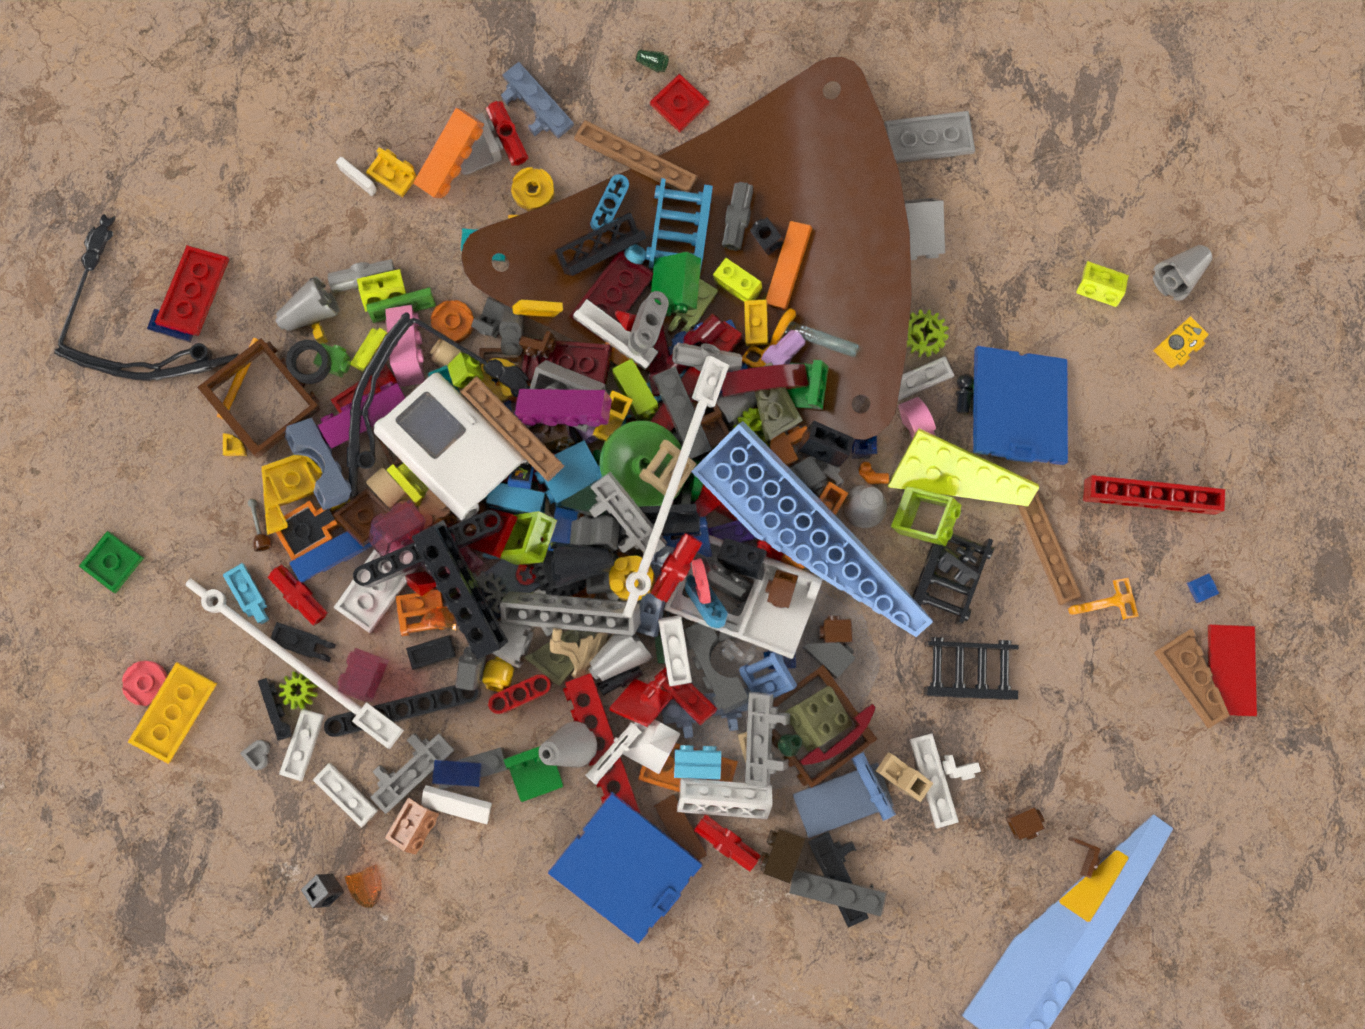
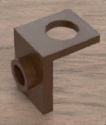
M1069 837V841L1089 848L1080 875L1091 878L1093 870H1096L1099 866L1100 857L1098 856L1101 848Z

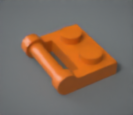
M438 589L431 590L422 597L417 593L395 596L402 637L409 636V633L438 628L439 630L447 629L442 593ZM437 613V620L413 624L407 623V618Z

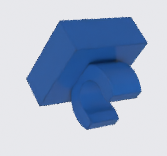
M1209 573L1187 583L1196 603L1219 594Z

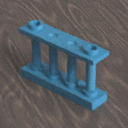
M661 178V185H656L654 197L658 199L652 247H647L645 260H649V268H653L655 258L679 254L656 250L657 238L691 243L692 246H695V252L691 254L701 258L702 267L713 186L704 185L703 192H699V194L665 189L666 179ZM663 197L697 202V205H701L700 212L692 214L662 209ZM660 218L692 222L694 225H698L697 233L693 232L692 235L659 230Z

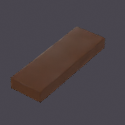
M673 794L655 804L654 807L671 838L698 860L706 857L707 854L685 813L677 812L678 801Z

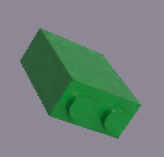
M689 252L654 259L651 293L658 291L667 297L669 305L665 316H671V313L685 314L688 310L697 309L701 258ZM655 299V302L661 305L660 301Z

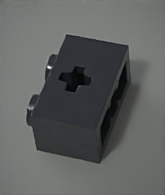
M813 421L802 435L799 451L839 468L850 456L854 438Z

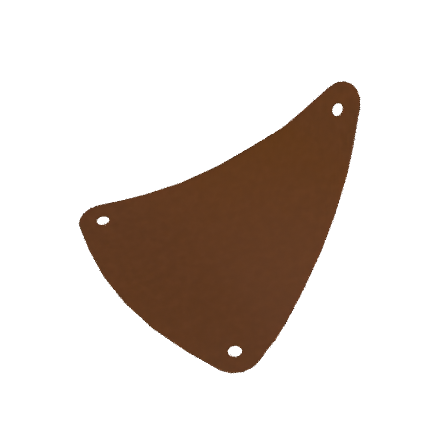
M828 57L813 64L712 129L658 157L697 175V181L690 193L699 194V192H703L704 185L713 186L700 279L717 289L718 293L697 324L704 322L713 313L722 322L732 320L736 328V319L740 311L745 307L744 302L716 284L713 274L725 258L761 281L763 290L756 300H766L782 246L768 256L750 231L755 222L768 217L783 240H785L790 221L812 226L787 310L790 308L794 309L796 316L786 328L783 337L790 330L799 332L805 340V345L791 358L790 363L813 364L814 360H822L829 368L823 410L796 408L803 420L796 425L808 428L813 421H816L854 439L865 440L880 434L887 428L896 413L906 358L912 299L910 231L900 172L882 116L864 73L852 60L844 57ZM829 82H837L841 87L839 95L834 99H827L823 94V88ZM629 169L620 173V175L628 179L629 187L613 220L631 213L637 229L644 230L647 237L636 244L647 251V247H652L658 199L654 198L656 185L660 186L661 183L633 169ZM611 178L558 202L491 224L470 234L463 244L461 260L464 272L471 283L483 293L512 309L513 305L520 300L563 303V311L555 317L525 316L577 342L605 344L603 340L573 320L570 314L616 254L571 276L564 274L555 249L593 231L590 225L591 218ZM621 182L616 184L613 191L616 195L621 187ZM744 182L752 185L754 188L750 204L751 215L749 225L745 228L741 250L734 251L722 245L726 229V211L728 205H731L735 183ZM665 186V189L674 190L672 188ZM663 197L662 209L696 214V212H700L701 205H697V202ZM605 199L604 205L612 209L615 207V202L612 199ZM602 213L597 223L599 226L604 224L603 222L607 214ZM660 218L659 230L693 235V232L697 233L698 225H694L692 222ZM627 220L621 223L618 232L625 234L631 231ZM608 230L603 232L600 241L604 243L609 242L613 232ZM771 231L764 232L762 239L770 237ZM657 238L656 250L672 253H694L695 246H692L691 243ZM589 239L584 241L581 250L587 253L590 252L594 241ZM568 249L562 252L566 263L573 260L576 251ZM500 253L507 257L509 267L506 271L500 272L493 267L491 261L495 254ZM644 260L642 265L653 272L654 265L653 268H649V260ZM652 281L628 313L637 315L641 303L651 294ZM772 307L780 321L787 310ZM671 313V316H665L663 321L669 347L672 346L671 339H674V336L681 332L687 324L681 320L673 332L669 331L668 328L676 313ZM741 339L731 353L741 354L743 357L750 346H746V343ZM770 342L768 343V345L756 347L763 350L769 346ZM750 351L746 358L753 362H758L761 355ZM648 366L647 369L644 370V371L650 373L649 366ZM858 395H866L870 399V407L864 413H857L853 410L852 401Z

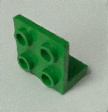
M814 360L813 364H805L809 386L786 389L796 408L823 410L829 366L822 360Z
M540 746L503 759L506 768L510 770L521 802L564 786L558 767L546 765L541 761L539 757Z

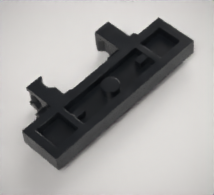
M829 831L808 841L825 877L852 883L844 865V862H846L844 856L851 851H857L852 841L843 845L840 844V841L834 843ZM838 906L848 928L869 918L865 912Z

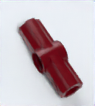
M712 313L696 330L686 333L683 344L694 345L699 342L695 345L699 347L702 344H711L727 327ZM672 353L665 361L671 368L676 367L678 374H681L688 366L674 363Z

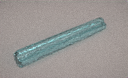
M791 322L784 332L788 333L790 330L797 331L804 340L855 357L859 351L858 344L795 322Z

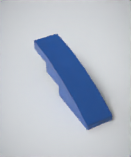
M345 532L289 562L299 581L303 583L318 573L325 572L342 561L346 562L381 541L382 535L380 533L362 547L348 532Z

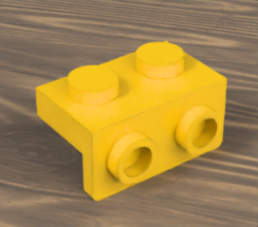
M378 147L376 150L378 156L366 173L369 177L403 198L417 177L414 171L415 168L406 160L403 162L398 160L397 156L389 149L384 151Z

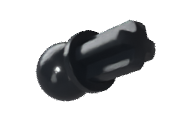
M963 374L957 379V386L960 391H956L955 395L958 396L956 411L959 414L969 413L970 399L973 397V393L969 392V390L973 388L974 378L969 374Z

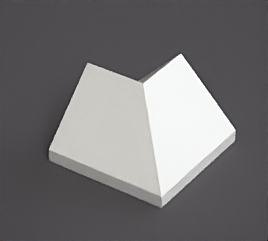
M655 719L648 727L635 722L634 725L642 733L628 747L629 750L627 752L624 751L623 755L659 774L681 733Z

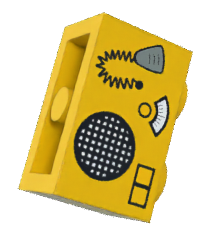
M1190 316L1153 351L1171 369L1177 364L1181 367L1191 358L1188 354L1192 350L1197 352L1206 344L1203 340L1209 334Z

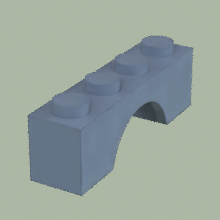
M310 418L287 426L285 438L293 454L307 456L313 459L321 468L322 476L316 481L313 492L322 509L326 510L348 502L352 491L351 485L348 480H344L341 474V466L337 461H334L332 450L329 444L324 442L318 425H315L313 419Z

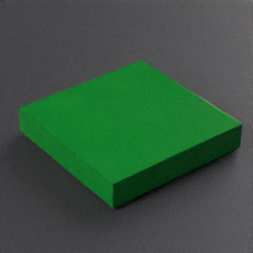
M107 531L79 567L111 592L117 593L144 557L114 534Z

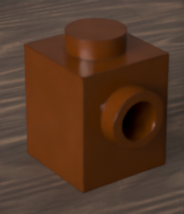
M777 569L773 581L768 580L765 590V593L769 594L767 602L772 603L773 606L778 608H789L798 575Z
M839 615L827 616V620L822 621V625L818 627L819 639H823V643L839 642L843 644L853 642L851 619H841Z
M1029 806L1005 817L1014 838L1018 840L1027 838V840L1033 839L1040 835L1039 831L1045 829L1042 824L1045 822L1040 810H1036L1035 807Z

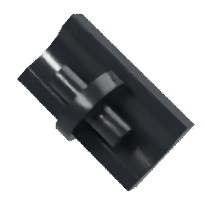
M947 546L943 547L941 550L942 556L937 563L939 569L948 573L955 565L959 570L954 575V579L962 585L969 582L971 578L976 580L980 576L977 573L978 568L970 563L975 564L978 560L973 556L975 548L968 546L964 549L958 546L956 552H954Z

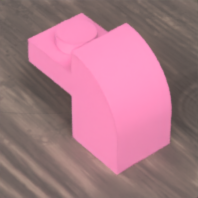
M919 397L898 405L902 423L910 431L911 439H913L918 428L935 435L934 430H936L934 420L927 406Z

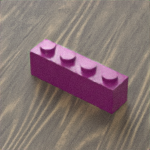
M391 381L380 387L382 392L374 395L373 402L368 409L371 427L406 398L398 383L393 385ZM369 393L362 397L361 410H363ZM352 402L340 408L342 413L336 416L330 413L321 418L323 423L319 424L318 427L331 449L349 440ZM363 416L360 419V433L367 430Z
M519 389L515 415L523 424L533 426L535 423H544L548 426H556L557 424H566L568 426L587 424L592 427H598L600 425H608L612 399L605 390Z

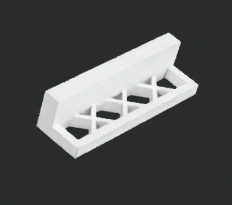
M587 299L573 315L574 319L627 358H632L634 363L644 370L647 369L658 353L654 348H650L643 356H636L631 353L627 346L631 332L626 331L620 323Z
M681 778L680 797L677 812L768 819L772 808V785L764 787L738 782Z

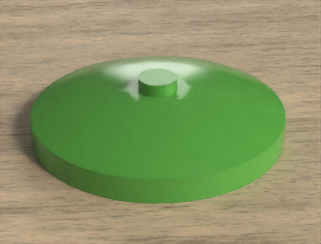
M650 421L629 422L616 429L605 441L600 455L601 476L603 477L608 472H611L637 506H660L665 496L650 483L643 481L639 475L651 463L659 451V446L663 440L671 442L679 450L682 447L675 436L659 424ZM670 454L665 456L655 471L654 475L658 478L672 459ZM684 484L682 485V487L680 488V490L678 491V493L676 494V496L674 497V499L679 495V493L681 492V490H682Z

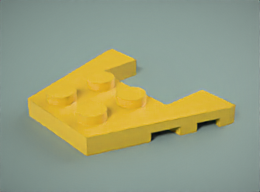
M292 455L261 467L266 531L268 535L283 530L288 526L280 509L281 506L314 495L315 484L322 476V471L311 458L303 455ZM348 502L331 507L330 509L331 511L337 510L339 508H342Z

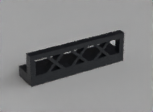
M627 213L555 249V253L564 274L573 276L647 237L644 230L637 229L632 214ZM627 220L631 231L625 234L618 232L621 223ZM604 231L613 232L609 242L604 243L600 241ZM589 239L594 241L592 250L587 253L581 249L584 241ZM568 249L576 251L573 260L566 263L562 252Z
M697 504L671 505L661 535L677 536L684 535V533L700 535L701 513ZM661 505L638 506L654 526ZM606 510V515L612 516L617 521L613 514ZM620 524L618 538H626V530Z

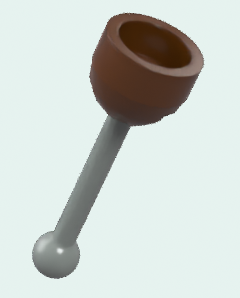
M249 499L248 506L251 507L257 535L252 542L255 552L266 551L272 548L271 540L261 532L255 507L257 505L256 500Z

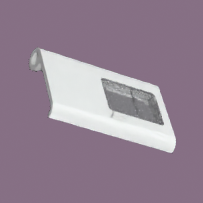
M434 373L429 376L389 414L379 419L374 425V434L461 521L474 517L479 511L478 503L521 463L527 462L514 446L440 373Z

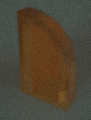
M438 606L429 610L422 617L420 625L456 630L457 621L447 606Z
M376 865L344 876L352 898L359 905L365 908H372L378 903L382 885Z

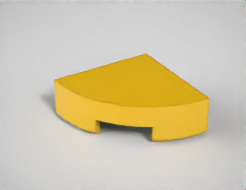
M321 323L312 324V333L315 340L320 344L327 343L328 340Z
M223 433L224 456H247L244 444L237 437Z

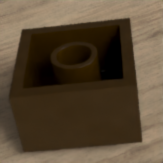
M777 826L774 831L770 830L766 843L769 845L767 853L762 852L758 864L761 867L762 873L790 884L806 838Z

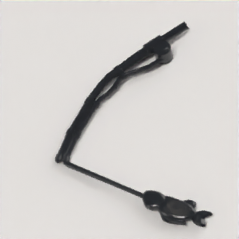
M103 214L100 218V226L97 228L93 226L84 240L86 252L82 255L81 262L85 270L58 340L59 348L54 350V354L83 368H90L114 377L141 381H158L164 378L187 374L196 375L227 365L239 355L238 353L212 359V351L204 344L196 343L191 348L179 351L159 363H121L80 352L63 343L88 272L96 268L107 241L113 236V231L109 230L108 227L114 223L116 217L107 218ZM190 354L196 360L184 365L161 369V367L183 355ZM145 367L155 370L152 372H132L121 369Z
M405 312L384 336L379 348L364 369L352 399L349 447H347V467H349V483L352 490L350 496L358 495V467L369 469L376 463L375 438L368 418V409L373 402L376 381L392 351L398 345L399 340L414 323L484 364L483 369L490 377L498 379L500 383L510 388L511 393L515 397H518L519 389H530L527 383L530 379L517 366L505 367L497 359L487 362L416 318L410 319V314ZM372 376L371 390L363 410H361L363 393ZM363 416L370 440V450L360 453V419Z

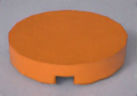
M459 300L443 301L435 307L431 314V327L456 343L462 342L470 336L474 329L471 326L474 316L470 308Z

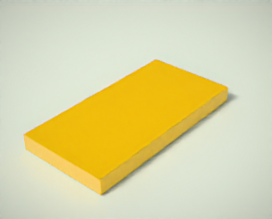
M176 662L128 740V743L169 764L218 683Z

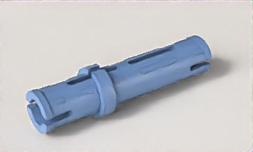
M862 752L853 757L851 760L871 796V803L874 802L882 820H887L896 815L887 798L888 794L886 791H883L865 753Z

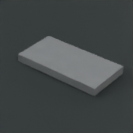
M969 111L884 122L896 163L975 153Z

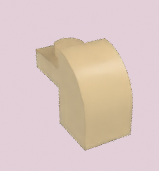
M383 467L366 481L378 497L400 519L417 506Z
M889 752L876 770L892 785L919 802L922 801L933 785L929 779L907 766Z

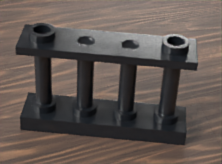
M952 534L948 542L964 548L972 546L975 548V552L980 553L975 567L978 568L977 573L981 576L986 559H990L993 554V540L989 538L981 545ZM932 543L912 598L920 607L922 604H929L957 615L955 624H963L964 621H968L972 609L969 606L980 576L976 580L971 578L969 586H965L937 575V572L934 570L942 556L941 550L943 546ZM929 583H936L964 594L965 597L961 607L930 596V593L926 592Z
M931 637V641L924 642V647H933L932 682H930V686L924 687L923 696L1018 700V690H1011V686H1009V651L1018 650L1019 645H1012L1011 640H998V644L944 642V637ZM942 648H955V683L952 684V687H944V683H941ZM964 649H978L977 684H975V688H966V684H964ZM987 650H1000V685H998L997 689H989V685H987Z

